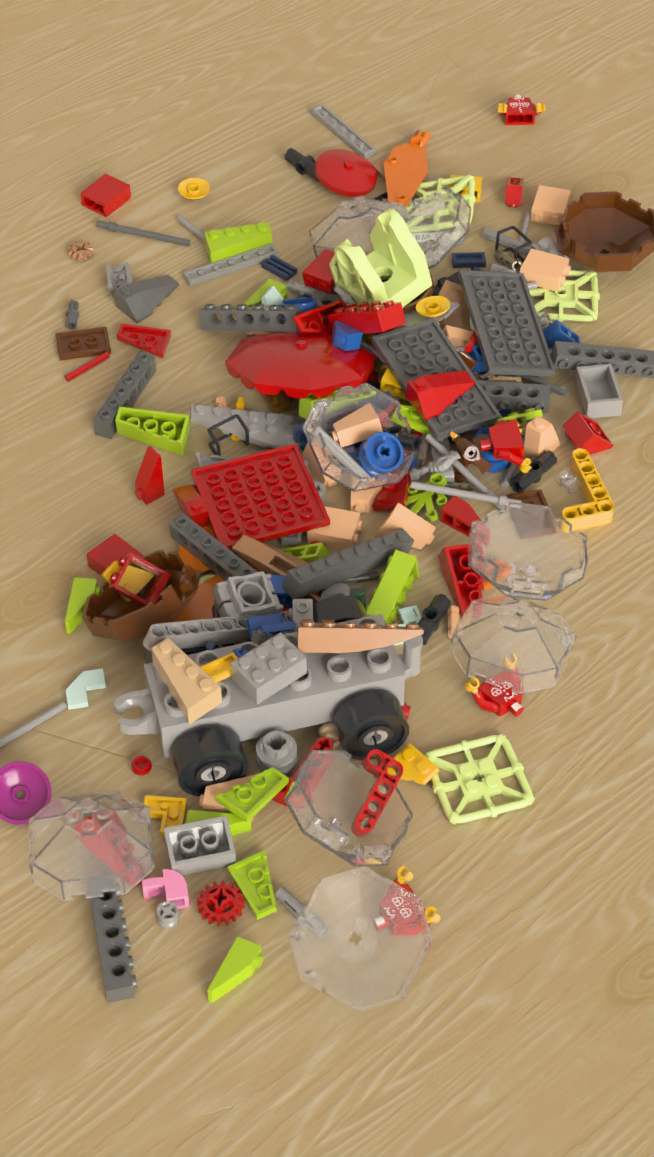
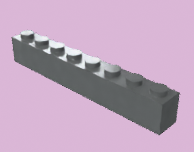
M403 528L288 570L282 588L292 599L304 597L333 584L387 565L389 557L393 556L395 550L409 554L414 539Z

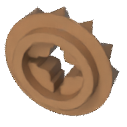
M83 240L70 244L68 248V255L74 260H86L94 254L93 245L89 242L84 243Z

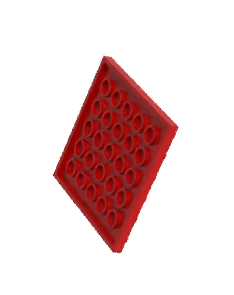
M296 443L191 469V476L198 494L203 498L208 509V519L215 537L229 550H232V547L243 535L260 542H266L330 525V518Z

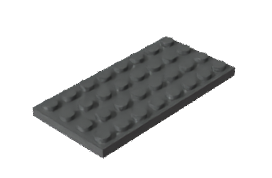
M459 270L458 277L487 373L554 376L556 370L524 273Z
M435 319L372 336L371 342L405 394L408 381L425 375L466 370L475 381V385L465 394L456 398L451 406L448 405L444 409V412L424 421L436 441L450 437L449 433L451 431L460 434L495 423L496 419L501 418V414Z

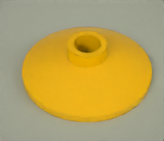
M201 178L186 179L178 186L179 194L187 199L203 198L210 191L209 183Z
M443 296L426 297L417 303L416 312L424 317H436L449 310L450 301Z

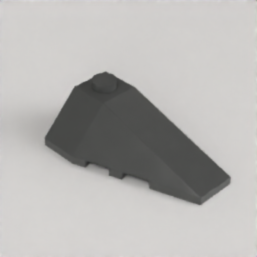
M165 275L127 284L114 291L116 307L134 322L139 323L151 316L153 310L162 304V300L165 297L170 296L179 286V283L171 276Z

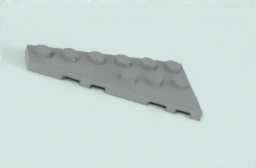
M191 404L190 422L209 428L238 414L249 430L250 443L272 448L295 444L293 440V427L297 425V416ZM237 418L217 427L224 434L229 435V433L238 435V439L246 441L245 430Z

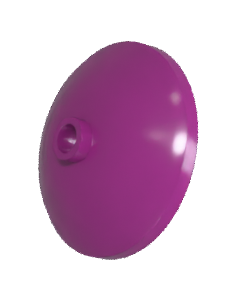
M24 761L12 762L1 767L0 819L10 824L24 825L40 818L49 807L52 797L51 784L45 772L38 766ZM18 791L24 792L23 798L16 796Z

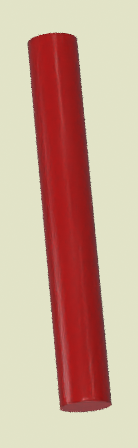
M475 330L465 346L466 352L472 350L477 340Z
M105 352L64 376L66 381L74 379L110 358L109 353Z

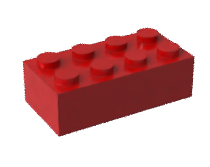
M393 300L383 303L375 301L371 304L363 302L358 305L350 303L346 305V308L334 309V313L328 315L332 332L335 321L342 322L363 333H381L406 323L402 303L394 302Z

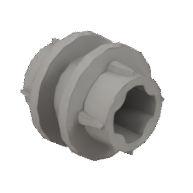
M274 730L262 736L257 742L256 762L262 771L274 767L285 775L294 769L297 764V745L290 735Z

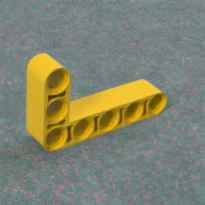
M575 449L572 453L571 469L588 503L569 506L563 509L560 525L564 531L568 532L609 524L612 522L614 504L589 453L585 449Z

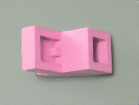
M162 869L163 877H150L142 880L144 899L166 896V901L174 902L178 909L189 907L187 884L180 873L170 869Z

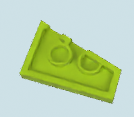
M535 408L524 410L522 414L514 412L508 414V417L502 418L501 416V418L496 419L495 423L488 424L487 427L494 426L500 420L508 422L517 419L518 423L531 421L536 416L543 417L542 410L535 411Z
M271 767L251 777L250 781L242 785L237 784L232 787V790L224 794L221 792L215 795V801L248 823L289 783V778L274 767Z
M266 850L227 867V872L236 887L240 888V893H243L244 900L256 920L276 912Z

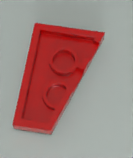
M122 323L117 333V340L161 358L164 357L171 338V330Z
M397 468L390 473L372 504L374 511H392L398 503L407 508L405 503L408 500L407 489L410 486L411 479L409 468Z

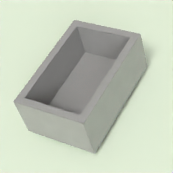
M602 364L577 367L575 385L585 416L589 418L620 416L623 398L612 365Z
M281 632L231 663L232 680L256 704L261 703L307 674V657Z

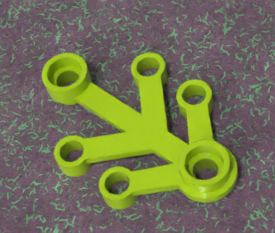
M435 473L431 475L429 481L423 483L445 487L447 479L443 474ZM409 486L407 489L409 496L405 503L408 507V504L416 502L410 511L417 514L426 504L427 520L430 522L436 521L438 515L434 509L431 497L435 492L425 491L419 493L420 490L412 489ZM437 493L438 498L436 502L441 509L448 500L444 494Z

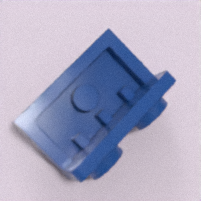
M281 614L251 617L246 620L250 639L253 630L262 629L269 634L268 637L270 638L280 632L286 634L296 629L295 620L283 622Z

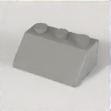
M227 816L163 828L170 868L182 876L228 867L236 863V853Z

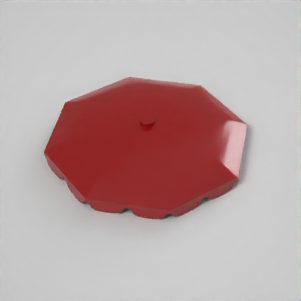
M300 331L272 332L242 339L225 361L228 373L234 378H241V382L246 388L253 389L256 387L257 391L262 394L276 395L280 390H284L286 395L292 398L303 399L307 398L309 394H314L316 398H322L333 394L336 388L342 392H349L359 388L360 384L365 385L369 373H372L375 368L377 356L361 345L356 350H342L332 344V334L300 333Z

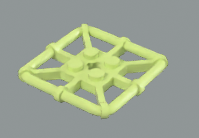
M474 176L438 178L435 181L421 183L415 194L422 197L423 201L412 204L411 199L404 210V221L410 233L433 230L437 232L440 229L469 225L473 217V205L476 200L474 196ZM456 184L452 188L443 189L445 185ZM469 185L468 195L456 196L459 191ZM437 187L436 191L425 192L422 190ZM467 203L466 215L455 209V204ZM422 210L418 216L410 221L413 211ZM453 215L460 219L440 223L441 216ZM427 218H434V224L417 226Z
M570 270L567 277L580 278L575 281L565 280L564 285L560 286L557 292L545 288L529 289L531 296L544 297V300L534 305L536 313L545 307H559V314L537 313L539 320H559L560 322H594L597 320L600 294L598 293L597 274L594 271ZM591 281V291L578 290V287ZM578 298L590 299L591 310L580 303ZM563 307L575 308L584 315L563 314Z
M504 734L491 735L471 741L462 740L459 744L426 752L424 755L437 767L454 775L456 781L442 783L438 774L431 778L433 783L432 789L437 794L444 813L452 824L465 823L489 816L491 818L497 817V814L532 805L534 801L532 790L523 772L524 767L522 763H519L511 743ZM496 743L488 757L477 760L473 759L469 749ZM503 746L512 766L497 770L493 761ZM462 751L467 762L454 765L438 757ZM516 775L524 794L504 786L501 778ZM475 777H481L482 782H478V780L473 779ZM459 789L463 799L456 811L453 812L445 792ZM502 794L516 801L495 806L490 797ZM483 799L486 809L462 815L469 802Z

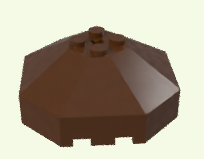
M617 191L583 193L578 202L573 201L567 206L566 221H562L554 230L559 252L596 272L631 271L654 252V210L651 208L647 209V211L642 209L641 203L631 198L627 201Z
M157 550L141 557L171 574L164 590L159 594L160 598L156 605L150 602L147 606L142 607L132 600L127 602L119 593L108 588L110 584L106 581L101 585L103 591L97 597L95 593L87 597L82 619L93 636L118 641L145 637L151 625L170 623L179 616L198 592L201 572L193 570L190 565H185L177 552L169 551L166 555L163 550ZM132 562L128 564L130 566L145 570ZM154 575L139 591L138 597L146 599L157 576Z

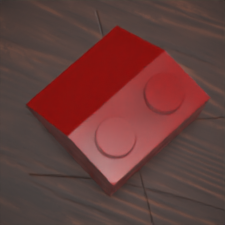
M578 411L562 425L566 431V437L573 441V447L575 449H585L589 455L611 449L614 446L598 422Z

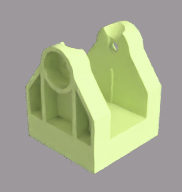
M389 208L375 219L376 224L370 233L373 252L365 256L360 246L352 247L350 241L346 239L335 247V255L329 264L336 287L340 286L346 293H349L357 305L363 302L371 304L375 301L383 303L393 300L394 302H401L403 308L432 286L425 254L408 230L403 218L394 209Z

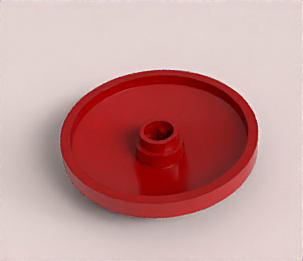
M328 150L318 157L315 164V175L320 183L339 195L348 197L367 195L374 189L377 182V172L374 166L363 156L348 150Z

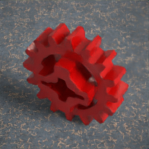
M222 880L221 884L217 885L216 881H213L212 887L205 885V891L200 890V897L197 898L198 913H201L203 920L208 918L210 925L216 921L217 926H220L221 922H224L227 926L230 919L236 922V915L242 916V909L245 907L244 895L240 893L239 887L233 889L232 882L225 885V881Z

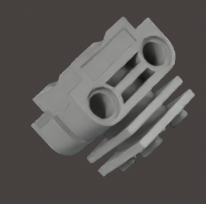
M263 571L246 576L228 577L225 582L217 583L212 592L220 618L281 612L284 608L283 605H280L276 594L272 595L275 590L270 580L271 575H265Z

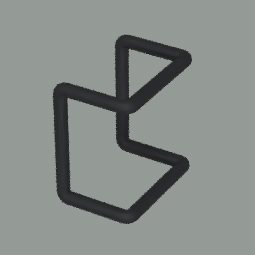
M515 226L498 231L495 251L499 249L500 234L514 229L528 242L516 247L515 250L512 247L503 250L506 252L512 251L516 260L518 257L524 262L525 259L518 253V250L531 245L532 241Z
M238 414L208 428L207 431L213 439L209 443V447L214 455L221 456L219 441L233 434H225L216 439L211 430L235 418L238 419L245 430L246 441L243 440L246 446H249V430ZM213 444H216V446H217V452H216L215 448L213 447Z

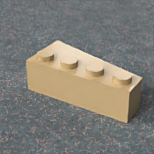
M169 638L151 648L153 665L163 682L168 686L172 697L174 696L180 711L185 715L189 725L222 703L221 686Z

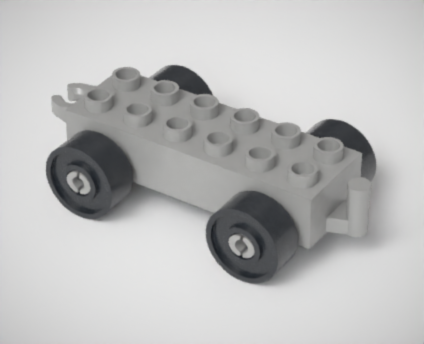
M332 596L313 605V620L315 623H322V620H334L335 623L340 624L345 622L361 625L377 623V625L385 626L382 614L367 616L361 601L351 596ZM297 632L283 634L297 648ZM419 635L404 641L403 654H397L394 645L348 653L301 652L307 657V674L259 704H256L231 677L217 682L221 686L222 703L190 725L187 723L183 712L180 711L174 696L172 697L168 686L163 682L153 665L152 651L146 649L144 654L146 689L128 692L120 695L114 701V710L118 715L123 714L131 707L141 709L143 714L133 720L125 717L118 720L119 730L121 733L128 735H158L164 758L172 757L180 788L194 796L204 795L206 786L245 777L248 772V763L241 741L259 738L274 730L286 732L333 721L341 748L346 756L355 760H363L370 751L376 749L388 755L397 750L409 735V725L401 706H404L405 679L418 675L421 670L423 637ZM251 641L213 650H207L206 646L184 648L181 650L200 667L233 653V649L243 648V650L251 651L259 645Z

